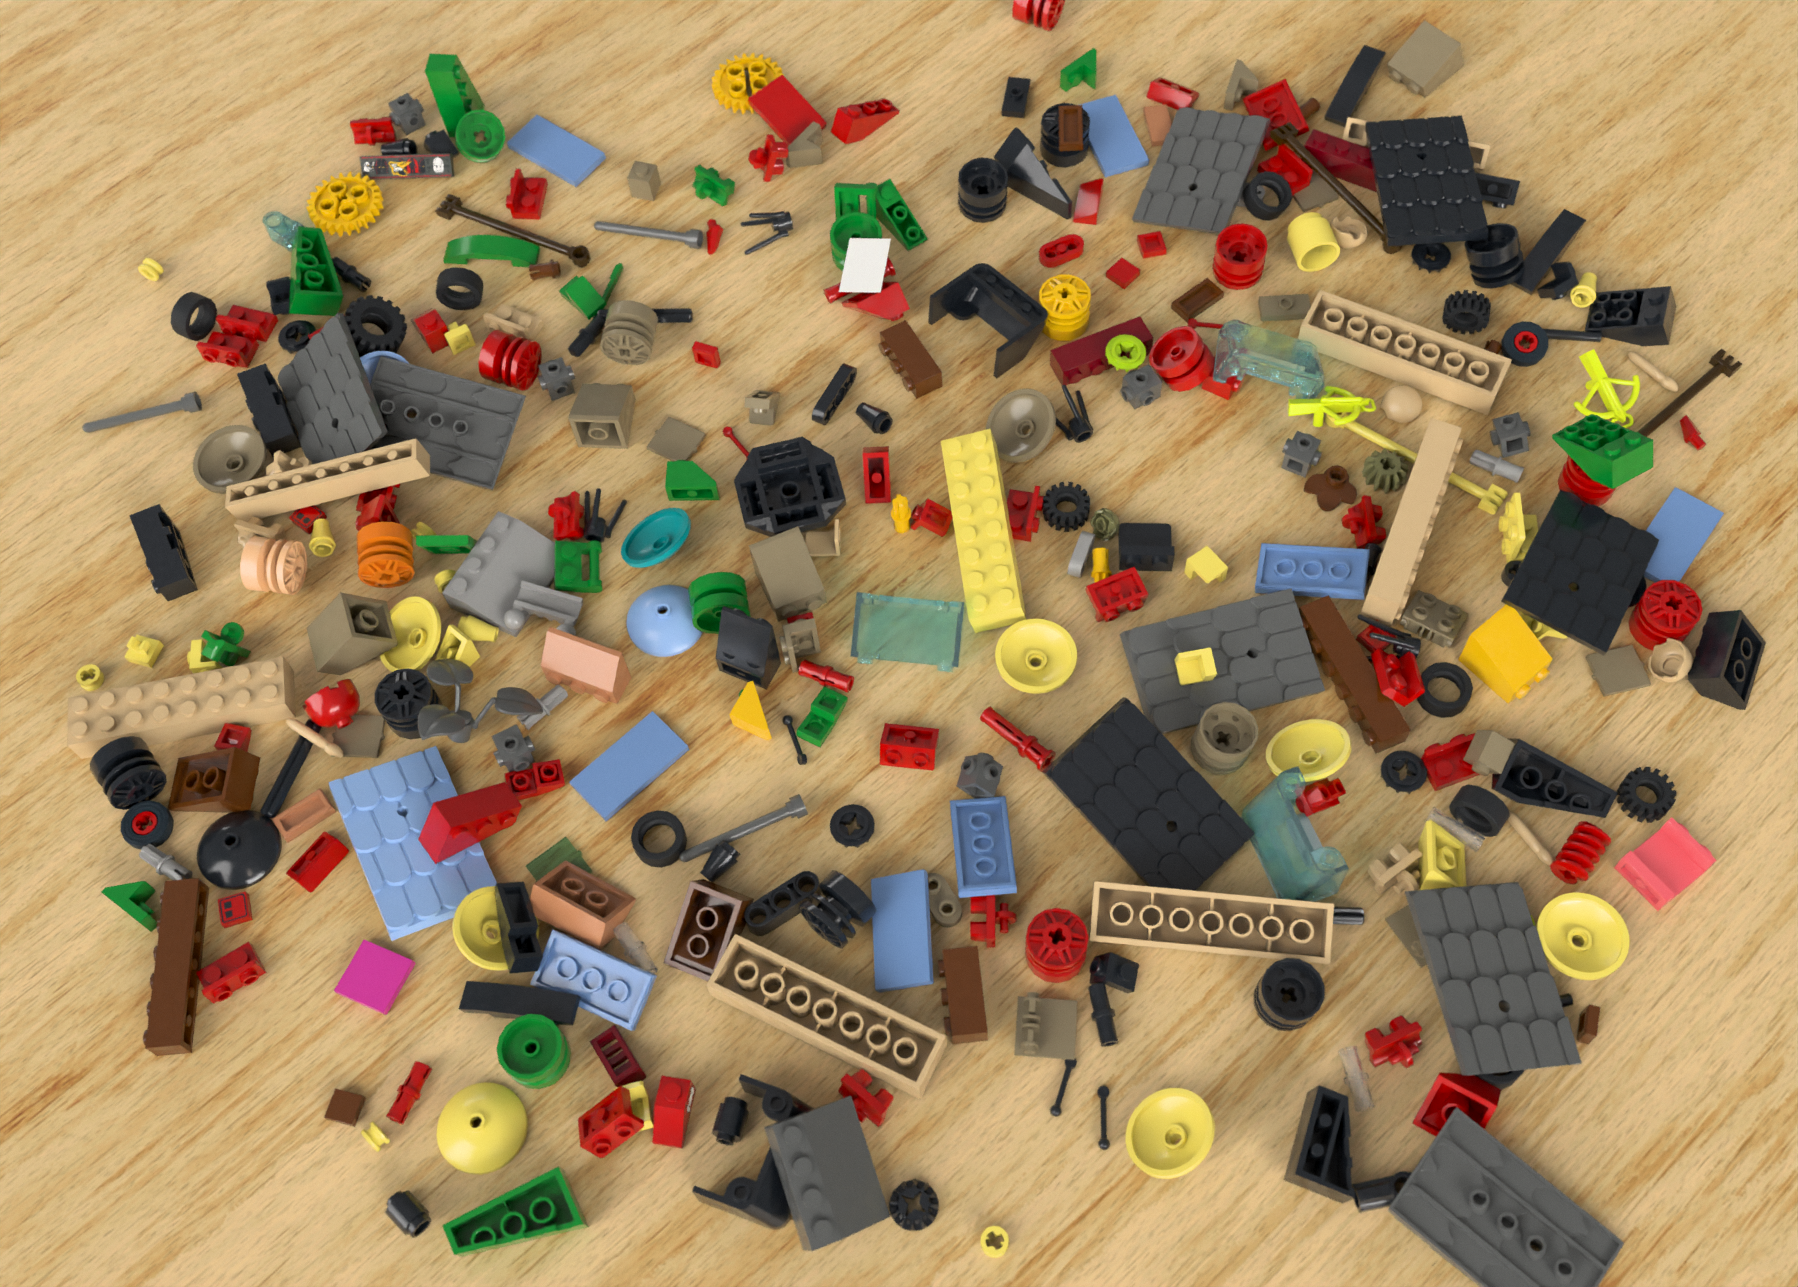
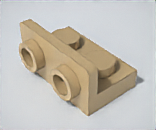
M504 304L499 306L494 315L485 313L483 316L487 329L490 332L502 330L516 337H524L527 340H534L544 326L542 319Z

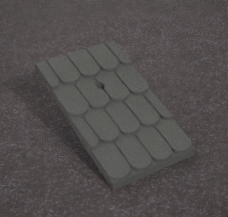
M1189 107L1179 108L1169 133L1166 135L1156 164L1152 168L1146 187L1142 191L1132 218L1133 222L1220 234L1224 228L1230 225L1270 124V119L1256 115L1245 116L1237 113H1220L1214 110L1203 111Z
M337 313L325 323L324 328L310 339L304 349L296 353L294 359L285 365L278 375V382L287 400L286 406L299 434L298 440L306 458L312 461V465L368 451L388 433L344 314Z
M380 356L370 386L388 433L370 450L417 438L430 455L431 474L493 491L526 396ZM411 412L416 413L415 418H409L407 415Z
M1292 589L1252 597L1248 600L1136 627L1120 634L1144 716L1162 734L1198 725L1204 712L1214 704L1222 702L1236 703L1250 712L1325 691L1314 655L1311 652L1312 649L1305 628H1303V622ZM1211 647L1217 672L1214 679L1184 686L1180 685L1174 661L1178 653Z
M1518 882L1405 891L1462 1075L1468 1076L1582 1064L1568 1016L1564 1014L1555 980L1550 975L1536 925H1533L1523 889L1519 886Z
M1457 1107L1388 1209V1212L1396 1220L1426 1242L1432 1250L1479 1287H1598L1624 1245L1622 1240ZM1530 1246H1536L1540 1251H1534Z

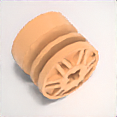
M258 536L248 540L242 552L240 563L241 578L246 589L262 592L272 590V592L279 594L295 595L303 586L307 571V554L301 542L285 539L276 541L273 538Z

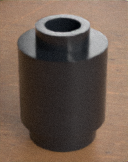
M725 1097L724 1103L720 1104L712 1129V1134L716 1136L717 1142L732 1146L734 1142L741 1141L749 1114L746 1101L735 1097Z
M409 1190L396 1192L386 1203L388 1206L385 1211L386 1215L405 1235L409 1234L412 1238L422 1234L432 1221L428 1216L429 1211Z

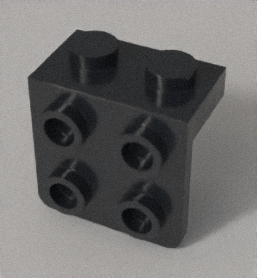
M1120 524L1118 530L1119 571H1125L1134 566L1137 571H1172L1175 552L1174 546H1172L1171 526L1169 524Z

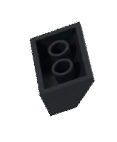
M1741 610L1709 613L1706 624L1702 629L1699 645L1695 651L1692 668L1688 673V681L1701 696L1739 710H1746L1766 642Z

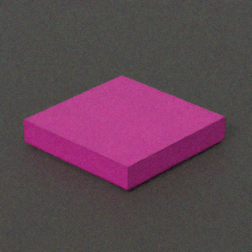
M363 940L334 991L345 998L387 1015L416 963L411 959Z

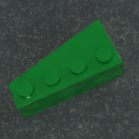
M429 54L425 74L448 136L455 137L459 120L470 111L483 110L484 103L457 55Z
M298 226L291 251L289 314L335 316L339 312L344 295L322 228Z
M559 1166L442 1225L453 1254L460 1257L588 1227L565 1171Z

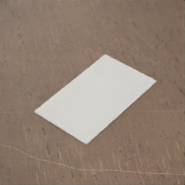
M850 238L839 292L881 293L891 239Z

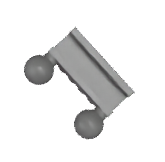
M522 581L517 600L513 603V609L508 610L504 615V623L512 630L521 628L525 623L523 611H526L529 615L536 614L539 618L546 617L549 621L556 620L561 624L556 629L576 636L574 626L584 603L583 598Z

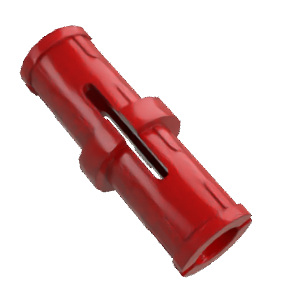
M806 659L800 664L798 674L813 679L822 686L826 687L829 685L847 693L853 687L854 676L838 672L832 666L818 665Z
M419 1061L414 1062L404 1084L400 1085L397 1089L399 1093L386 1115L387 1118L404 1125L415 1101H419L421 1097L420 1092L426 1079L432 1072V1068Z

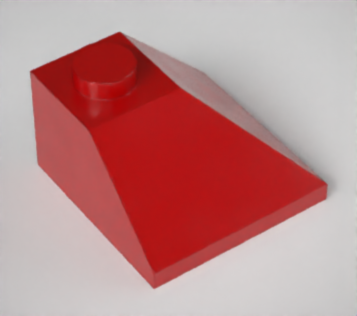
M883 281L881 293L861 292L841 302L845 308L880 319L891 320V322L904 316L903 312L910 309L898 282Z
M1439 1072L1412 1124L1437 1137L1457 1107L1480 1127L1485 1129L1498 1106L1501 1089L1474 1075L1466 1076L1458 1073Z

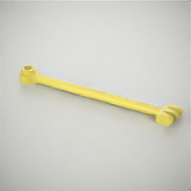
M1334 412L1342 418L1348 416L1346 412ZM1328 414L1325 415V422L1328 426L1333 428L1341 427L1342 429L1347 428L1371 442L1386 448L1390 452L1396 450L1398 456H1404V459L1413 464L1415 463L1417 453L1356 421L1336 426L1334 424L1335 419ZM1453 472L1448 480L1449 483L1480 498L1481 501L1478 508L1489 514H1495L1508 495L1506 490L1493 483L1487 491Z

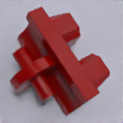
M382 117L380 119L360 118L359 120L350 121L355 144L375 146L376 143L393 142L397 139L390 117Z
M767 134L764 147L750 151L748 160L753 165V168L763 170L764 182H770L772 175H783V159L776 158H787L789 153L787 143L775 142L774 135Z
M573 491L566 497L555 498L554 503L548 507L549 516L554 518L553 538L557 541L566 538L575 541L584 536V528L579 526V519L584 515V507L580 504V494Z
M1363 495L1361 497L1362 501L1349 508L1348 514L1344 515L1341 519L1342 526L1351 529V533L1355 534L1357 549H1365L1367 543L1380 544L1386 539L1385 528L1375 526V523L1382 519V506L1372 504L1371 496Z
M1328 778L1295 790L1296 806L1301 813H1305L1306 817L1340 804L1338 797L1346 794V790L1339 778L1330 782Z
M995 895L971 897V914H986V922H970V938L973 941L987 942V948H996V924L1000 925L1001 933H1008V925L1016 923L1017 915L1014 912L1008 911V903H1000V911L996 912Z
M1401 1015L1392 1019L1389 1023L1391 1034L1384 1036L1379 1028H1373L1365 1033V1043L1369 1049V1059L1374 1068L1387 1061L1391 1065L1400 1062L1405 1068L1413 1066L1412 1056L1419 1053L1418 1047L1422 1045L1420 1038L1422 1027L1417 1021L1411 1024Z
M860 1069L852 1076L846 1073L840 1080L842 1084L838 1092L843 1098L852 1097L861 1123L868 1118L879 1127L885 1121L886 1113L893 1102V1095L883 1088L874 1096L870 1094L867 1089L873 1080L863 1069Z

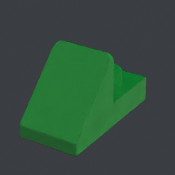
M1094 47L1060 71V88L1065 92L1079 85L1081 81H1084L1093 89L1096 88L1097 50Z
M575 276L559 290L561 296L589 320L598 313V310L607 305L605 300L584 276Z
M146 881L106 887L101 891V893L150 932L157 927V921L151 917L155 912L145 904L156 890Z

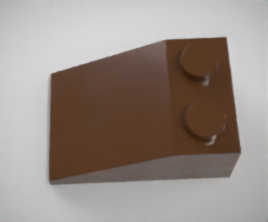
M233 747L178 758L168 810L219 813L251 810L256 779L259 773L260 757Z
M705 879L690 881L664 964L709 981L734 935H741L746 925V908L753 903L754 899Z

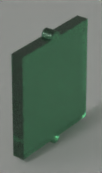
M564 837L526 865V868L536 882L565 860L588 873L593 872L582 858V852L580 850L577 851L567 837Z

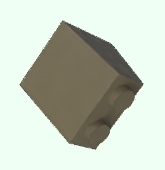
M1424 20L1387 63L1389 76L1393 81L1397 83L1401 81L1407 85L1411 93L1415 95L1419 93L1423 97H1427L1464 65L1461 43Z
M582 384L568 418L578 447L628 449L636 402L632 385Z
M798 526L749 545L755 573L778 622L784 619L787 620V618L796 616L804 611L817 609L822 604L827 603L824 587Z
M340 592L307 627L317 672L342 675L398 645L387 602L384 600Z

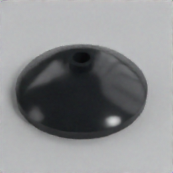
M245 810L228 813L212 823L201 837L197 849L198 867L202 875L219 888L238 890L250 887L264 879L275 867L282 848L280 832L275 823L260 812ZM236 839L233 845H229L232 840Z

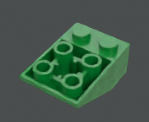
M1591 414L1585 416L1578 422L1566 426L1552 435V439L1592 480L1611 489L1653 468V439L1622 427L1617 423L1605 420L1598 415Z

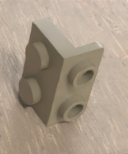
M814 618L799 619L794 623L782 625L784 636L779 638L785 664H791L793 673L798 672L796 658L821 653Z

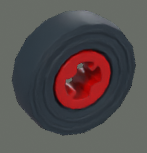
M1522 321L1513 324L1506 330L1501 340V350L1504 357L1512 359V364L1528 367L1537 364L1545 356L1548 350V337L1539 325L1533 322ZM1522 340H1526L1525 343H1530L1527 349L1523 348L1524 345H1519Z
M151 800L143 801L132 806L124 814L120 831L124 840L133 848L141 850L143 846L148 844L157 848L170 837L173 831L174 820L170 811L161 803ZM149 821H151L152 825L147 826L144 830L142 828L143 825H148Z

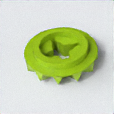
M1119 335L1109 341L1105 356L1108 359L1109 365L1115 366L1116 370L1123 369L1128 372L1131 369L1137 370L1144 363L1146 349L1138 338L1131 335ZM1121 350L1125 353L1131 352L1129 358L1126 356L1121 357Z

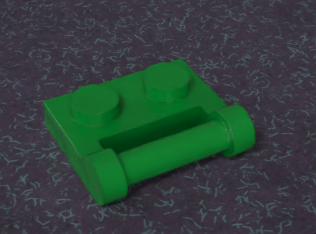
M872 182L866 184L836 183L834 186L836 220L847 213L861 212L860 195H866L867 214L877 220L876 194L878 193V185Z
M555 541L554 590L583 593H599L603 590L602 581L600 580L599 554L602 552L601 542ZM582 555H589L588 581L582 580Z

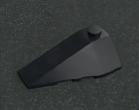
M1018 127L1014 128L994 155V160L1000 162L1007 171L1008 187L1067 220L1070 219L1072 215L1071 199L1058 180L1050 178L1045 161H1039L1032 152L1035 150L1032 142Z
M1507 738L1515 743V746L1502 773L1492 774V790L1516 803L1606 818L1618 792L1521 739Z

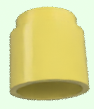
M1309 212L1295 218L1288 226L1287 241L1296 263L1302 271L1313 272L1321 270L1338 258L1340 247L1328 220L1319 213Z

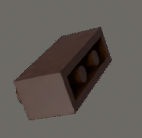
M906 320L880 332L881 343L878 344L879 349L884 357L888 356L890 359V364L895 374L901 375L903 385L908 392L911 391L917 399L942 387V371Z
M978 946L943 949V959L938 960L939 978L945 977L946 988H941L942 1006H948L949 1017H944L945 1035L952 1036V1044L988 1041Z

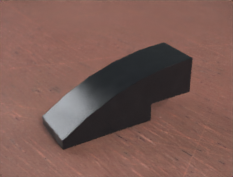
M496 883L495 896L498 923L509 974L538 971L543 954L536 936L538 923L525 883Z

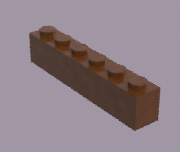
M1329 595L1300 606L1299 613L1312 649L1311 652L1313 655L1318 656L1322 663L1321 666L1326 677H1330L1335 685L1337 696L1340 700H1344L1348 706L1350 718L1354 723H1358L1365 743L1371 746L1375 753H1379L1405 742L1411 729L1394 701L1381 693L1375 670Z
M199 878L165 881L164 891L160 894L162 910L161 918L157 921L158 944L154 947L153 951L155 969L150 977L152 994L151 1001L147 1004L148 1028L143 1035L145 1049L156 1056L192 1053L200 981L196 972L201 970L209 887Z

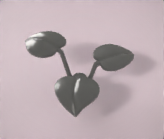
M439 659L429 663L426 673L434 683L443 686L455 685V711H450L447 707L439 704L423 707L418 716V730L422 740L434 736H448L453 742L465 743L470 739L472 728H478L479 722L493 704H495L496 710L509 715L542 714L543 709L535 697L528 691L517 687H506L497 691V697H492L474 720L470 712L460 710V684L471 683L473 671L467 664L461 661Z

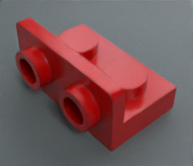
M1285 144L1278 147L1277 155L1259 163L1257 168L1259 173L1267 171L1281 175L1288 182L1292 190V196L1309 186L1313 173L1309 165L1305 164Z
M515 169L514 177L510 179V195L506 196V207L510 209L513 219L540 220L548 187L546 178L523 177L521 169Z
M232 305L227 316L218 314L216 317V321L225 334L256 339L262 342H267L279 321L277 316L272 313Z
M215 331L211 333L207 343L198 342L196 344L204 360L211 363L219 362L231 367L239 366L244 368L249 367L260 346L256 339Z
M1035 485L1034 493L1009 490L1007 508L1013 539L1031 542L1033 533H1038L1040 518L1036 516L1037 511L1043 510L1044 496L1040 495V486Z
M1135 566L1087 585L1085 588L1096 611L1095 619L1097 622L1103 620L1106 622L1113 621L1120 616V613L1127 610L1135 612L1144 606L1148 597V592Z
M1380 648L1371 654L1382 694L1406 707L1425 692L1416 658L1412 652H1407L1399 659Z
M885 723L880 741V765L933 771L935 768L939 729Z
M1475 733L1467 736L1460 734L1446 744L1440 745V743H1435L1424 750L1421 760L1426 766L1427 778L1434 791L1481 775L1471 769L1472 765L1463 760Z
M249 941L196 972L204 988L201 990L203 995L213 1004L228 999L234 991L255 983L261 975L266 973L253 945Z
M622 1085L578 1118L580 1147L599 1158H604L644 1128V1120L632 1114L630 1090Z

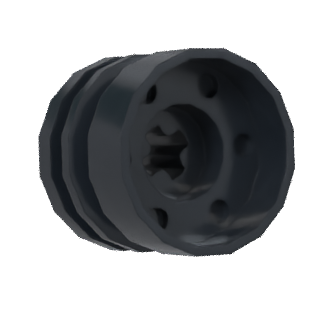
M1056 104L1048 108L1042 115L1040 151L1042 157L1049 164L1056 167L1067 168L1076 166L1088 154L1090 118L1083 108V150L1059 151V106L1075 104Z
M976 158L964 164L959 171L958 206L960 212L967 219L980 223L991 222L999 218L1006 210L1008 174L1000 162L991 158Z
M1496 223L1487 225V240L1465 241L1464 246L1467 259L1470 262L1472 280L1475 285L1491 289L1503 287L1519 279L1525 272V262L1523 260V253L1520 250L1521 243L1518 230L1510 224Z
M409 668L399 669L386 675L379 682L375 691L374 703L390 729L399 737L410 740L421 738L418 730L420 710L427 705H443L428 678L420 671Z
M128 736L113 740L101 747L90 761V771L96 781L103 787V792L108 797L110 804L116 809L127 810L139 802L154 799L167 783L166 774L154 759V755L145 741L139 737Z
M832 870L819 885L825 898L812 892L808 897L810 902L803 901L798 909L809 926L820 937L837 948L843 949L848 943L846 937L853 938L856 935V931L850 921L863 927L877 910L869 897L853 881L840 872Z
M1285 958L1276 961L1264 972L1254 990L1253 1004L1258 1016L1266 1025L1279 1031H1293L1302 1028L1320 1010L1325 999V985L1320 973L1311 964L1301 959ZM1286 993L1291 996L1287 1003L1281 1000Z

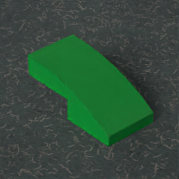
M824 686L811 703L809 714L798 727L797 737L821 747L839 719L848 701V697Z

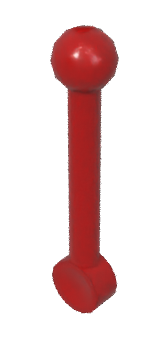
M1193 318L1187 322V326L1193 329L1196 327L1227 329L1233 333L1239 330L1237 323H1232L1231 325L1197 322Z
M729 426L724 427L723 435L729 437L741 452L748 457L749 452L733 435L732 428Z

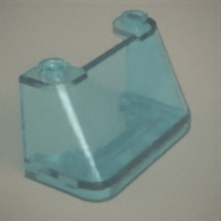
M1240 320L1226 322L1220 329L1213 381L1225 384L1228 377L1237 376V380H1242L1248 374L1288 386L1289 395H1296L1295 399H1315L1324 388L1325 375L1318 349L1314 344L1247 324Z
M857 592L850 657H857V663L873 664V659L937 665V671L953 672V668L959 667L967 609L966 603L886 595L879 596L871 593Z
M1297 766L1281 772L1245 806L1241 818L1255 833L1250 838V841L1278 899L1314 902L1337 894L1349 868L1342 854L1337 849L1329 846L1316 850L1313 849L1293 808L1296 802L1295 798L1301 796L1306 784Z

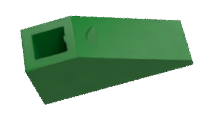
M888 179L879 184L878 193L876 194L877 219L907 251L928 240L892 180Z

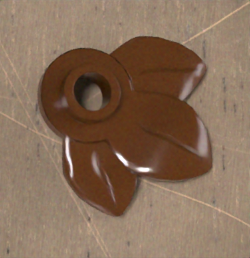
M1338 465L1331 466L1324 474L1312 475L1304 485V492L1317 495L1318 506L1323 511L1334 510L1341 501L1346 504H1353L1357 496V490L1349 482V474L1346 469Z

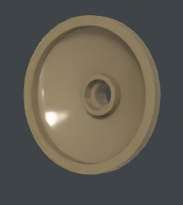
M1033 389L1015 390L999 400L992 409L986 424V430L991 429L997 444L999 458L1007 462L1019 463L1030 460L1041 453L1049 444L1056 426L1055 409L1051 401L1044 394Z
M243 425L226 426L213 432L201 443L194 456L193 471L197 481L211 492L226 494L227 486L256 479L266 461L267 449L265 442L255 430Z

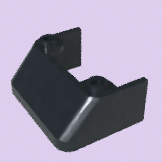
M979 263L930 295L928 323L933 325L947 314H951L958 320H969L978 315L1009 340L996 349L993 376L998 378L1026 357L1045 327L1048 313L1042 305L991 265Z
M743 1074L739 1077V1082L744 1092L763 1099L762 1109L765 1115L773 1121L779 1122L815 1109L783 1089ZM771 1147L768 1150L756 1181L746 1177L735 1178L727 1186L724 1196L695 1185L692 1190L699 1202L772 1230L785 1227L792 1216Z

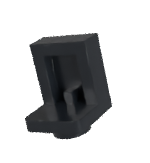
M444 129L439 132L435 130L426 135L424 148L429 150L431 154L452 153L453 158L459 155L458 150Z
M1555 262L1551 265L1555 279L1537 289L1540 298L1560 299L1567 295L1566 292L1579 284L1571 262Z
M286 276L267 281L266 287L270 294L273 314H289L290 277Z
M1112 952L1095 956L1090 965L1091 975L1089 984L1105 983V985L1127 994L1132 993L1135 990L1139 964Z

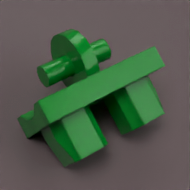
M701 165L696 166V178L693 182V187L696 189L695 195L700 199L709 197L721 206L727 205L729 195L734 193L735 182L729 178L725 180L719 178L718 171L713 167L706 169Z
M229 622L225 624L221 630V636L207 630L201 636L208 641L201 654L213 661H220L227 666H234L239 656L248 658L251 653L248 649L237 646L244 637V629L238 623Z

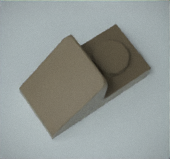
M1236 60L1226 91L1224 109L1233 111L1235 101L1240 102L1241 95L1249 96L1257 92L1258 79L1242 60Z
M813 121L788 146L789 153L786 158L788 167L795 168L822 164L820 145L823 140L821 125Z
M755 390L745 397V408H750L749 422L751 424H774L780 392Z

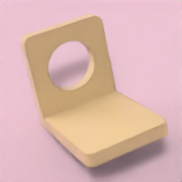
M835 519V532L806 533V546L810 556H841L839 519Z

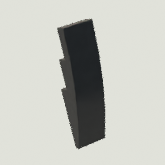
M1367 45L1363 46L1325 114V120L1346 127L1348 117H1352L1364 94L1366 95L1386 52Z
M1564 209L1525 258V272L1523 275L1511 283V285L1532 295L1542 279L1546 278L1552 269L1551 265L1561 259L1586 220Z
M467 981L459 1010L465 1013L489 1014L495 1018L516 1019L527 1014H538L552 1020L556 1025L573 1026L581 997L569 993L519 985Z

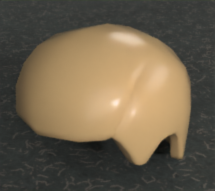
M1347 215L1343 220L1338 221V217L1335 216L1330 222L1331 229L1340 248L1350 249L1357 247L1367 238L1368 230L1366 224L1358 219H1352Z
M1399 385L1390 389L1383 396L1380 408L1385 410L1387 418L1399 423L1414 420L1420 414L1423 406L1419 393L1407 385Z
M1667 638L1666 643L1654 646L1653 654L1649 658L1648 669L1658 680L1668 683L1676 682L1683 679L1692 668L1693 657L1686 645L1681 641Z

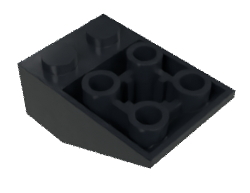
M1671 286L1596 292V299L1590 304L1585 331L1601 332L1602 337L1639 346L1669 345L1676 311V303Z
M723 606L716 651L719 671L746 682L753 681L754 685L767 690L781 665L773 626L765 619H755L747 616L740 609L734 608L732 610Z

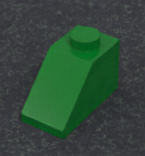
M667 461L665 489L669 501L720 500L716 481L693 461Z

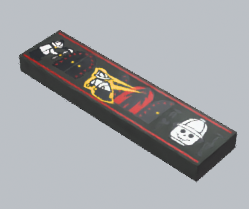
M452 153L360 156L362 178L366 175L369 179L455 177Z

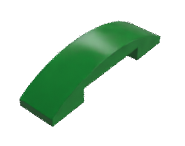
M465 236L448 242L443 262L444 264L467 265L468 259L511 260L513 267H529L530 264H537L540 247L524 240L506 236Z

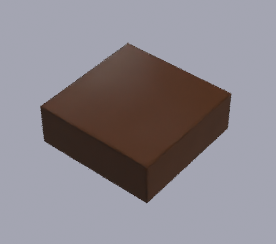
M1589 1004L1579 1014L1577 1042L1589 1044L1597 1036L1600 1007Z
M335 1088L324 1118L355 1127L366 1098L363 1095Z

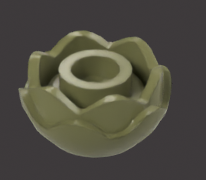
M1102 508L1097 510L1091 519V525L1094 529L1093 533L1096 537L1101 538L1102 541L1112 539L1119 530V518L1110 509Z

